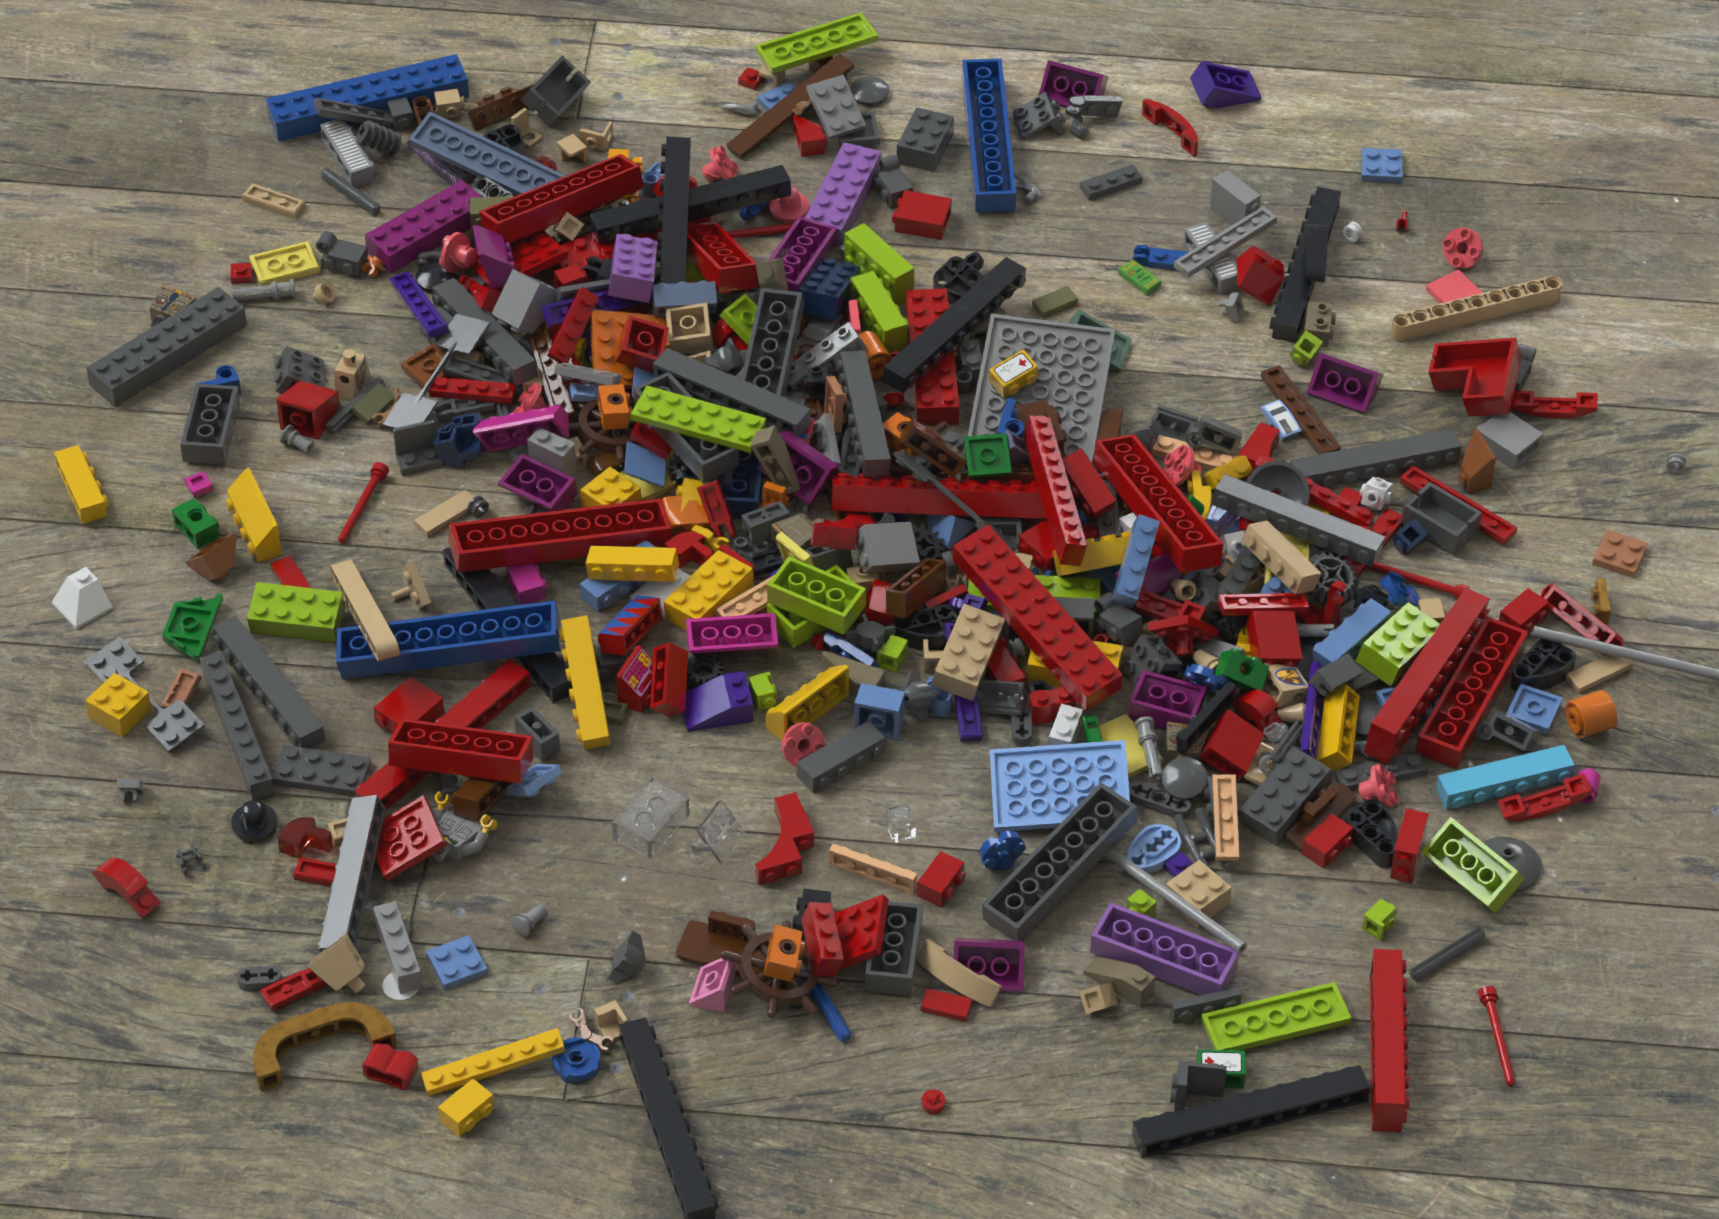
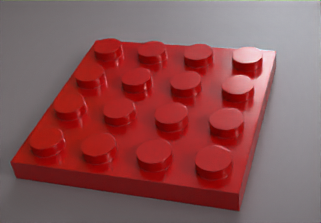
M537 231L527 238H520L510 244L516 270L528 276L541 272L568 258L566 251L545 231ZM477 251V260L469 268L491 288ZM504 286L495 288L494 290L502 291Z

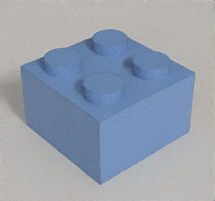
M861 683L855 700V728L870 721L885 738L898 741L905 721V692Z

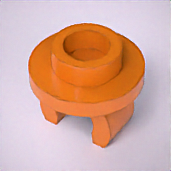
M375 255L373 258L368 256L369 262L364 263L361 268L366 273L369 271L368 274L375 278L378 274V269L384 270L381 267L384 263Z

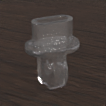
M1274 722L1264 729V734L1270 742H1280L1288 732V727L1285 723L1278 724Z

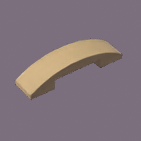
M926 939L917 957L918 962L946 985L979 1003L992 1007L1002 986L984 974H976L945 954V949Z

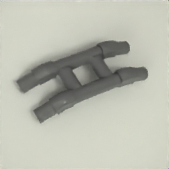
M1203 807L1194 810L1202 831L1200 833L1191 835L1183 815H1175L1174 820L1178 833L1194 861L1200 860L1210 868L1206 859L1215 857V837ZM1208 840L1212 848L1200 852L1195 843ZM1218 861L1229 872L1235 868L1232 861Z

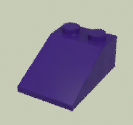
M1201 61L1190 77L1201 104L1206 107L1222 108L1256 102L1262 98L1248 70Z
M745 671L723 674L686 692V705L683 716L687 732L753 722V702Z

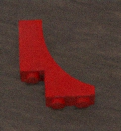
M1261 422L1238 456H1246L1252 468L1261 455L1271 458L1272 453L1279 444L1280 429ZM1251 471V472L1248 474V476L1246 477V482H1247L1248 477L1250 476V474H1251L1253 471Z
M845 511V517L842 520L813 523L811 546L855 550L857 531L863 525L875 523L868 512Z
M796 792L774 798L775 815L780 824L781 832L777 843L770 853L755 864L758 885L772 883L775 880L793 877L802 873V858L799 851L814 847V830Z

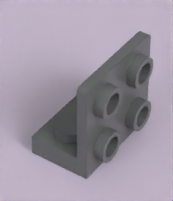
M434 420L393 429L395 455L402 476L443 467V461L438 456L433 445L436 436Z
M1140 635L1120 670L1136 687L1143 670L1162 674L1163 671H1179L1183 663L1161 637L1157 635Z

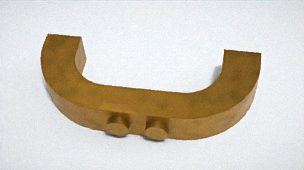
M355 1002L338 1003L318 1008L315 1011L296 1015L293 1018L281 1021L269 1028L260 1037L255 1046L253 1064L260 1091L283 1084L282 1073L278 1063L280 1058L293 1048L343 1032H354L364 1036L371 1048L375 1043L388 1044L396 1048L394 1029L387 1017L379 1010L369 1005Z

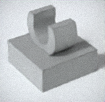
M1239 292L1231 293L1229 299H1221L1219 307H1226L1223 309L1222 315L1229 316L1231 322L1239 321L1244 310Z
M117 778V788L121 791V800L126 801V794L132 792L133 801H138L139 794L137 791H143L144 782L140 779Z

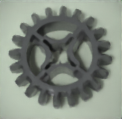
M1324 552L1320 555L1315 554L1312 558L1308 559L1321 572V576L1315 590L1305 592V595H1310L1311 600H1317L1318 605L1324 603L1326 606L1329 587L1335 581H1341L1347 587L1343 592L1337 591L1339 595L1345 598L1340 606L1343 607L1347 602L1349 603L1357 591L1359 582L1357 572L1353 571V566H1348L1347 560L1342 561L1340 555L1334 557L1332 552L1328 556Z

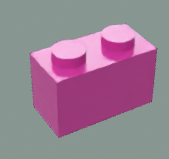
M537 563L506 567L507 579L520 605L545 599L544 591L547 590V584L545 579L539 576L540 569Z

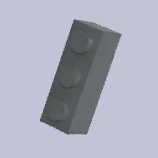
M439 772L444 801L447 794L452 798L453 793L459 789V785L455 784L458 783L457 775Z

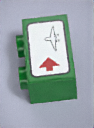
M1197 1050L1196 1063H1216L1227 1067L1224 1088H1244L1246 1077L1245 1051Z

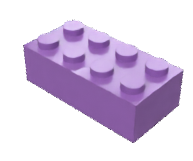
M629 234L616 235L611 263L609 296L649 303L654 282L657 241H653L650 238H636Z

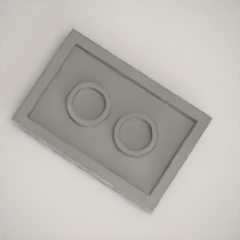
M844 74L807 85L806 90L829 140L866 128V123Z

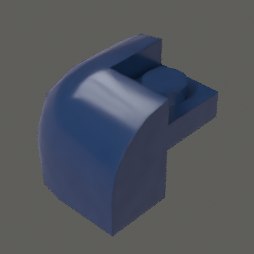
M480 412L453 417V422L444 428H438L433 445L440 459L447 465L456 468L465 467L466 460H475L482 457L483 452L488 451L473 433V429L483 420Z

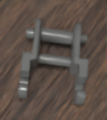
M191 845V849L182 852L179 849L177 850L178 854H176V857L180 858L179 865L184 875L187 874L186 868H184L185 862L195 859L202 868H205L200 852L197 853V847L194 848L193 845ZM191 853H193L194 855L186 859L183 858V856L189 855Z

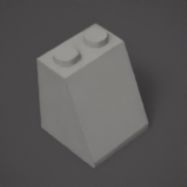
M512 269L492 311V315L499 318L497 322L507 327L512 325L511 330L522 334L525 331L532 334L545 320L541 307L555 302L557 289Z

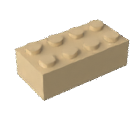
M963 604L936 667L931 686L974 701L1002 634L1005 618Z

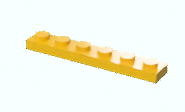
M556 1028L421 1072L429 1097L465 1085L471 1079L481 1080L563 1053L565 1048L559 1030Z

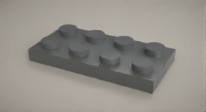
M283 744L272 775V782L274 785L355 796L357 787L366 781L371 766V757Z

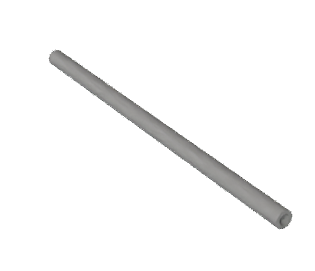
M1538 626L1533 628L1532 637L1719 681V669Z
M1111 848L1104 855L1235 951L1241 954L1246 950V943L1118 851Z

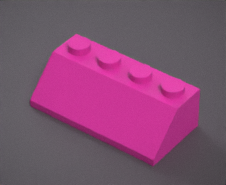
M551 405L548 408L531 409L522 413H510L501 417L493 416L489 419L481 420L473 429V433L488 452L528 445L527 440L539 427L562 438L569 437L568 414L561 405Z
M774 613L686 619L689 654L778 648Z

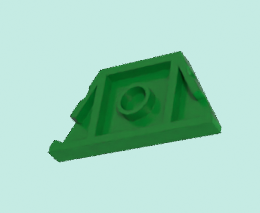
M215 594L216 598L203 600L202 597L190 601L175 602L162 634L163 641L193 660L200 662V657L203 655L213 629L212 626H214L222 605L223 594Z

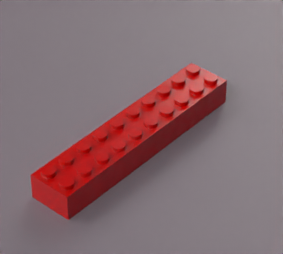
M1136 435L1095 440L1094 464L1136 517L1140 514L1160 521L1155 540L1181 573H1189L1194 570L1211 569L1212 567L1221 566L1224 543Z
M837 473V476L832 475V511L970 516L933 483L920 482L911 475H903L902 478H893V475L864 477L863 473L859 474V476H850L849 473ZM945 477V480H937L978 516L1047 519L1036 480H1032L1031 483H1022L1018 479L1000 482V479L994 478L988 479V481H979L978 478H966V481L957 480L958 478Z
M660 498L450 523L448 543L459 573L588 557L591 546L635 547L644 540H647L654 547L664 548V543L671 539L672 528Z
M989 524L953 545V561L1000 615L1005 618L1007 623L1085 711L1122 689L1123 675Z
M1469 588L1464 589L1372 721L1364 750L1365 754L1386 764H1389L1393 757H1398L1402 743L1406 744L1408 742L1411 730H1416L1419 726L1420 716H1426L1430 708L1429 703H1434L1439 696L1440 688L1444 689L1446 687L1449 675H1453L1456 671L1458 662L1463 659L1468 647L1490 612V608H1488L1490 598Z

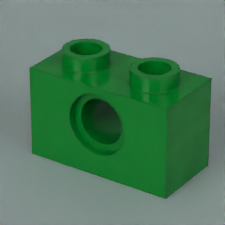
M194 498L171 509L174 525L197 549L219 538V523L214 516L211 517L207 513L205 506L199 504Z
M1235 648L1221 652L1215 671L1217 677L1222 674L1228 678L1230 683L1246 691L1263 689L1269 666L1262 663L1263 660L1257 657L1249 658L1243 655V651ZM1241 665L1244 667V674L1241 673Z

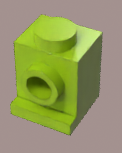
M1306 330L1289 354L1292 357V361L1297 365L1303 364L1307 366L1323 341Z
M891 635L887 643H883L881 650L878 649L877 664L880 668L898 673L907 656V640Z
M770 672L748 677L750 694L757 710L760 711L775 706L777 690L774 683L771 684Z
M1139 889L1127 898L1126 908L1155 919L1157 901Z
M1380 899L1364 914L1362 929L1381 941L1384 937V931L1390 930L1395 924L1396 919L1394 917L1398 913L1396 907Z

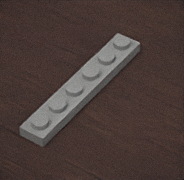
M1262 206L1175 260L1174 268L1189 278L1277 223V216Z

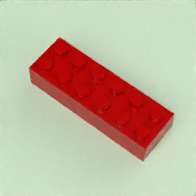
M716 221L687 226L686 258L707 281H715V287L719 293L729 294L735 290L749 291L751 288L758 287L757 262Z
M401 718L388 742L389 766L485 778L487 780L507 781L509 783H521L533 760V736Z

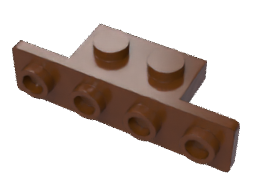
M534 84L519 90L508 86L500 89V93L483 96V100L477 102L478 107L468 111L473 129L476 130L519 112L523 108L527 109L528 107L521 101V98Z
M1339 783L1337 786L1333 784L1328 790L1323 788L1315 797L1317 800L1314 803L1309 801L1301 811L1304 814L1285 834L1284 837L1299 851H1302L1303 840L1331 813L1338 817L1356 800L1357 795L1343 783Z

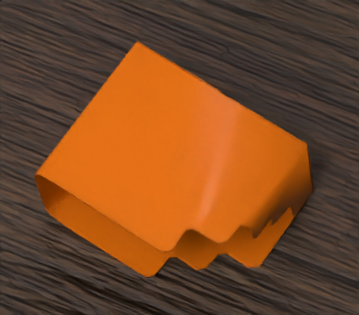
M668 496L662 499L672 528L671 537L683 532H691V529L696 524L703 525V528H709L710 523L703 505H698L696 500H689L681 512L682 496Z

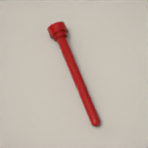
M783 224L726 232L734 239L785 233L789 231L792 225Z
M375 462L370 470L371 479L338 536L340 543H344L347 540L378 482L387 477L389 468L384 463Z
M1375 562L1373 567L1368 566L1371 570L1384 574L1395 572L1407 581L1452 594L1456 601L1465 588L1470 589V586L1464 584L1452 586Z
M1485 986L1478 990L1479 1000L1487 1008L1505 1082L1508 1086H1513L1515 1078L1495 1005L1498 1000L1497 990L1494 986Z

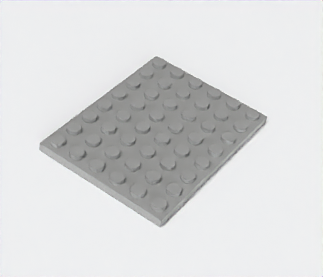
M991 313L968 436L996 434L1008 398L1015 399L1016 406L1047 400L1049 405H1053L1055 412L1060 414V428L1065 430L1067 442H1064L1066 457L1082 448L1093 464L1095 440L1097 438L1115 329ZM1024 349L1038 366V378L1034 383L1020 388L1014 395L1003 398L989 382V369Z

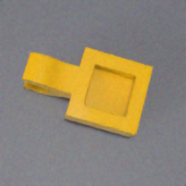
M696 524L691 529V532L703 535L705 546H708L715 553L722 544H726L729 547V540L727 538H714V533L707 528Z

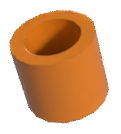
M872 331L861 332L859 336L867 346L865 351L872 381L883 377L884 366L893 358L876 333Z
M1598 690L1569 700L1566 704L1567 723L1578 738L1584 739L1612 729L1617 725L1615 705L1604 690Z

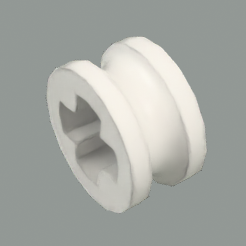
M1350 222L1343 229V236L1352 243L1356 242L1363 235V229L1356 222Z

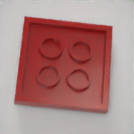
M424 795L384 818L376 859L387 881L447 846L429 802Z
M884 894L834 913L844 957L839 970L881 954L889 899Z

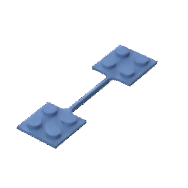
M638 367L634 368L631 398H633V388L654 379V373ZM628 441L624 474L663 488L666 460L646 447Z

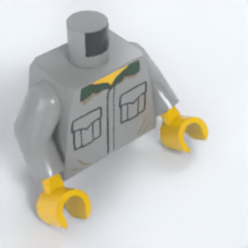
M438 791L435 795V800L439 804L438 807H435L433 814L447 846L432 854V857L438 862H442L446 856L460 861L465 856L481 851L489 836V830L497 828V821L492 819L488 824L491 816L487 814L482 816L481 824L472 819L454 815L451 808L444 809L445 806L451 803V796L447 794L446 799L441 802L442 792Z

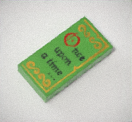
M1133 259L1118 269L1120 276L1146 295L1161 286L1162 280Z

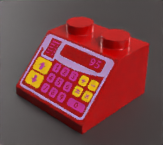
M639 645L635 647L616 677L618 702L628 704L629 709L642 713L646 706H650L653 659Z

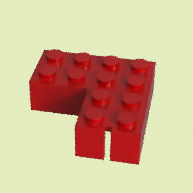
M1516 337L1435 343L1432 354L1433 359H1431L1428 371L1434 390L1464 388L1462 400L1468 417L1510 413L1522 358Z

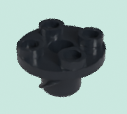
M247 801L233 814L231 819L232 830L246 844L266 839L277 831L276 813L271 807L263 804L261 801Z

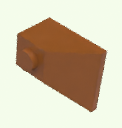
M1478 429L1474 430L1461 464L1460 474H1458L1459 484L1465 488L1468 494L1491 488L1496 458Z
M233 533L217 538L185 563L207 581L223 579L228 575L227 570L233 567L237 541L236 534Z

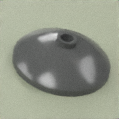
M1270 461L1264 463L1250 474L1246 482L1269 492L1276 491L1280 496L1306 506L1309 501V486L1305 476L1298 468L1287 462Z
M1494 837L1483 842L1524 877L1525 880L1514 893L1527 890L1536 883L1541 872V861L1537 852L1529 844L1512 837Z

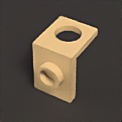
M523 108L511 117V124L518 127L523 139L526 135H533L535 137L533 140L524 139L525 146L530 148L543 139L541 134L529 127L528 110L526 108Z
M609 121L603 133L582 128L579 130V140L585 146L592 149L605 151L613 138V122Z
M1263 742L1260 744L1244 776L1245 779L1259 786L1268 777L1259 768V762L1262 758L1261 753L1267 751L1272 754L1274 748ZM1273 760L1265 762L1266 771H1269V769L1273 770Z

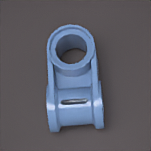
M655 162L642 175L644 184L642 194L646 198L657 197L652 189L663 175L660 174L661 164L659 162Z
M930 676L926 683L931 688V691L939 690L940 694L932 696V704L928 709L938 717L948 716L952 711L951 693L931 686L934 676Z

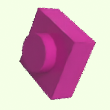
M204 471L184 478L185 485L194 498L213 490V484Z

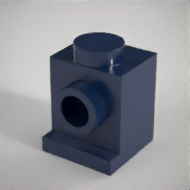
M1413 518L1395 534L1393 538L1394 547L1400 553L1405 552L1408 555L1425 541L1429 532Z

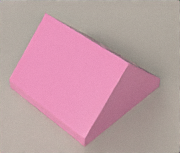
M720 958L702 966L689 1004L693 1007L724 1013L731 993L730 989L733 987L736 978V963Z

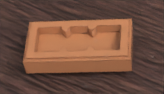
M180 668L161 707L163 709L168 708L179 699L188 706L202 679L201 675Z

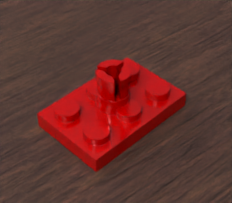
M1189 615L1148 622L1150 632L1157 634L1158 637L1166 638L1167 641L1176 643V656L1180 658L1192 657L1194 655V641L1205 643L1210 642L1211 638L1219 637L1218 628Z

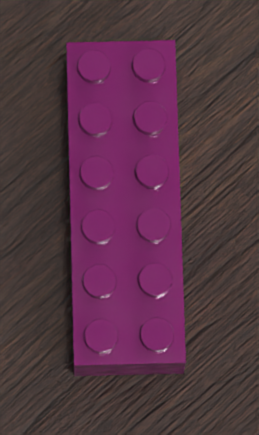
M463 180L457 182L365 234L368 254L372 258L375 255L384 263L382 266L389 273H394L418 259L417 256L420 252L434 250L443 245L445 236H450L456 232L464 233L471 229L470 198L482 196Z
M798 216L768 259L783 258L789 291L798 292L799 287L820 260L828 257L834 247L836 227Z

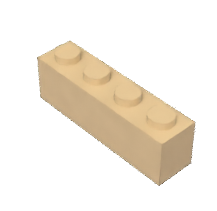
M1268 521L1248 524L1241 542L1294 594L1314 591L1321 572Z

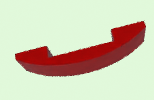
M1144 99L1142 103V116L1154 125L1160 122L1181 138V147L1193 157L1197 156L1198 138L1191 124L1174 109L1160 102Z
M1514 390L1512 399L1513 409L1525 414L1546 418L1584 416L1596 412L1598 406V393L1577 392L1576 398L1534 397V391Z
M1143 584L1138 600L1132 607L1157 620L1184 615L1201 620L1206 611L1205 606L1185 600L1184 604L1145 591V585Z
M1585 773L1564 779L1563 786L1525 798H1521L1520 794L1497 800L1504 820L1519 821L1539 818L1559 812L1580 802L1592 793Z

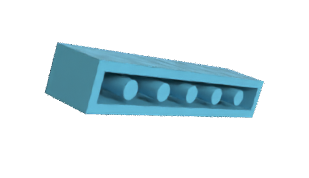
M1561 745L1438 775L1436 791L1446 810L1460 808L1464 805L1481 803L1485 800L1501 798L1505 795L1522 793L1526 790L1563 782L1564 779L1573 777L1575 764L1566 747Z

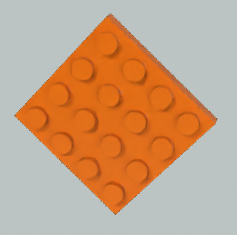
M593 310L589 318L593 369L621 374L620 383L615 385L624 384V389L632 390L634 368L615 362L622 328L629 315L666 327L667 317ZM667 337V342H666L665 349H666V348H669V349H670L668 337Z

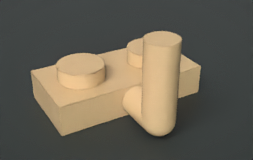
M415 562L406 565L402 569V578L404 583L409 586L391 593V598L393 601L410 595L414 605H417L419 609L424 608L432 602Z

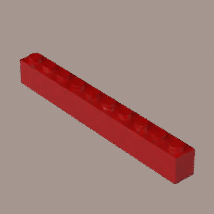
M1030 415L1024 439L1059 564L1081 566L1087 543L1051 419L1042 415Z
M509 659L504 665H500L491 676L485 678L478 687L468 692L466 697L458 704H454L435 723L482 729L531 687L530 672ZM388 761L380 770L375 771L372 777L365 783L357 787L355 797L377 795L387 810L432 771L389 766Z

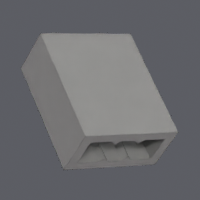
M1228 170L1212 179L1210 209L1229 224H1235L1260 208L1261 195Z
M1511 412L1509 414L1492 415L1488 421L1476 428L1480 431L1495 458L1513 470L1541 449L1543 433Z
M539 427L527 440L529 457L575 478L576 481L575 443Z
M911 522L866 524L857 531L856 544L859 547V560L861 566H863L864 573L912 570L920 563Z

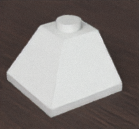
M87 567L68 576L52 601V605L76 630L113 610V606L99 580Z
M678 569L674 582L646 581L630 596V600L636 595L659 597L662 619H665L663 601L682 585L690 575Z

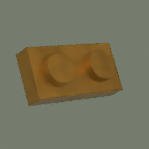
M1597 578L1595 587L1591 589V599L1595 600L1596 603L1594 604V615L1608 625L1610 605L1606 579Z

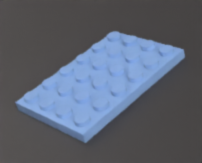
M1125 740L990 750L994 832L1057 828L1100 782L1130 801Z

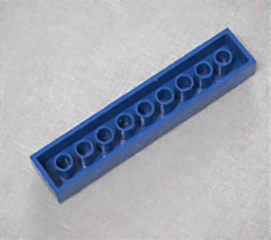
M457 54L276 95L266 98L268 117L277 140L282 141L320 132V124L336 120L334 118L318 116L313 105L315 98L388 110L387 101L406 97L411 110H413V100L417 97H427L430 99L431 104L435 105L434 92L458 89L459 97L463 96V98L469 97V86L465 71ZM345 121L346 124H354V123H356V122H351V121Z
M1002 58L962 60V83L975 212L1016 211V186Z
M556 601L387 622L396 638L400 655L379 662L359 626L337 628L336 664L341 678L348 679L560 652L561 640L558 630L560 629V615Z

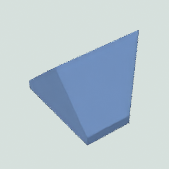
M926 514L928 527H932L931 532L933 534L939 532L937 539H943L940 546L945 547L947 550L975 527V522L951 515Z

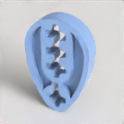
M1154 824L1147 826L1132 841L1127 853V859L1148 874L1163 868L1165 861L1180 853V836L1176 830L1167 825Z

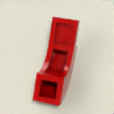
M111 857L91 872L105 890L111 888L121 894L141 919L161 904L148 888L147 884L149 882L133 866L120 858Z

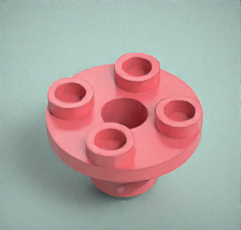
M720 145L710 150L711 162L702 168L705 179L713 183L719 179L725 180L736 177V172L739 171V168L733 160L730 161L727 157L724 147Z
M792 186L790 196L774 199L769 202L770 214L775 219L782 221L783 224L792 225L798 216L805 218L809 211L808 199Z
M1470 228L1454 229L1442 243L1446 260L1455 268H1470L1482 256V240L1478 233Z
M456 232L444 237L441 257L439 259L440 267H443L448 272L456 273L462 268H469L475 264L477 251L471 248L470 240L466 234Z
M533 382L527 392H522L518 398L520 405L512 413L548 408L550 404L545 402L540 395L542 386Z
M1186 445L1179 446L1173 453H1168L1164 459V464L1166 465L1164 471L1176 486L1181 485L1185 480H1190L1191 471L1200 470V475L1202 472L1201 465L1194 460L1193 449Z
M803 722L795 724L787 730L783 737L781 748L786 761L797 767L798 761L826 745L820 729L813 724Z
M1383 764L1373 765L1369 779L1361 782L1358 787L1362 800L1377 799L1386 808L1394 807L1400 802L1393 785L1396 784L1393 772H1387Z

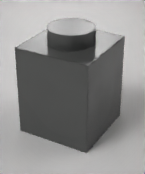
M406 97L387 101L388 112L393 121L394 131L414 127L413 113Z

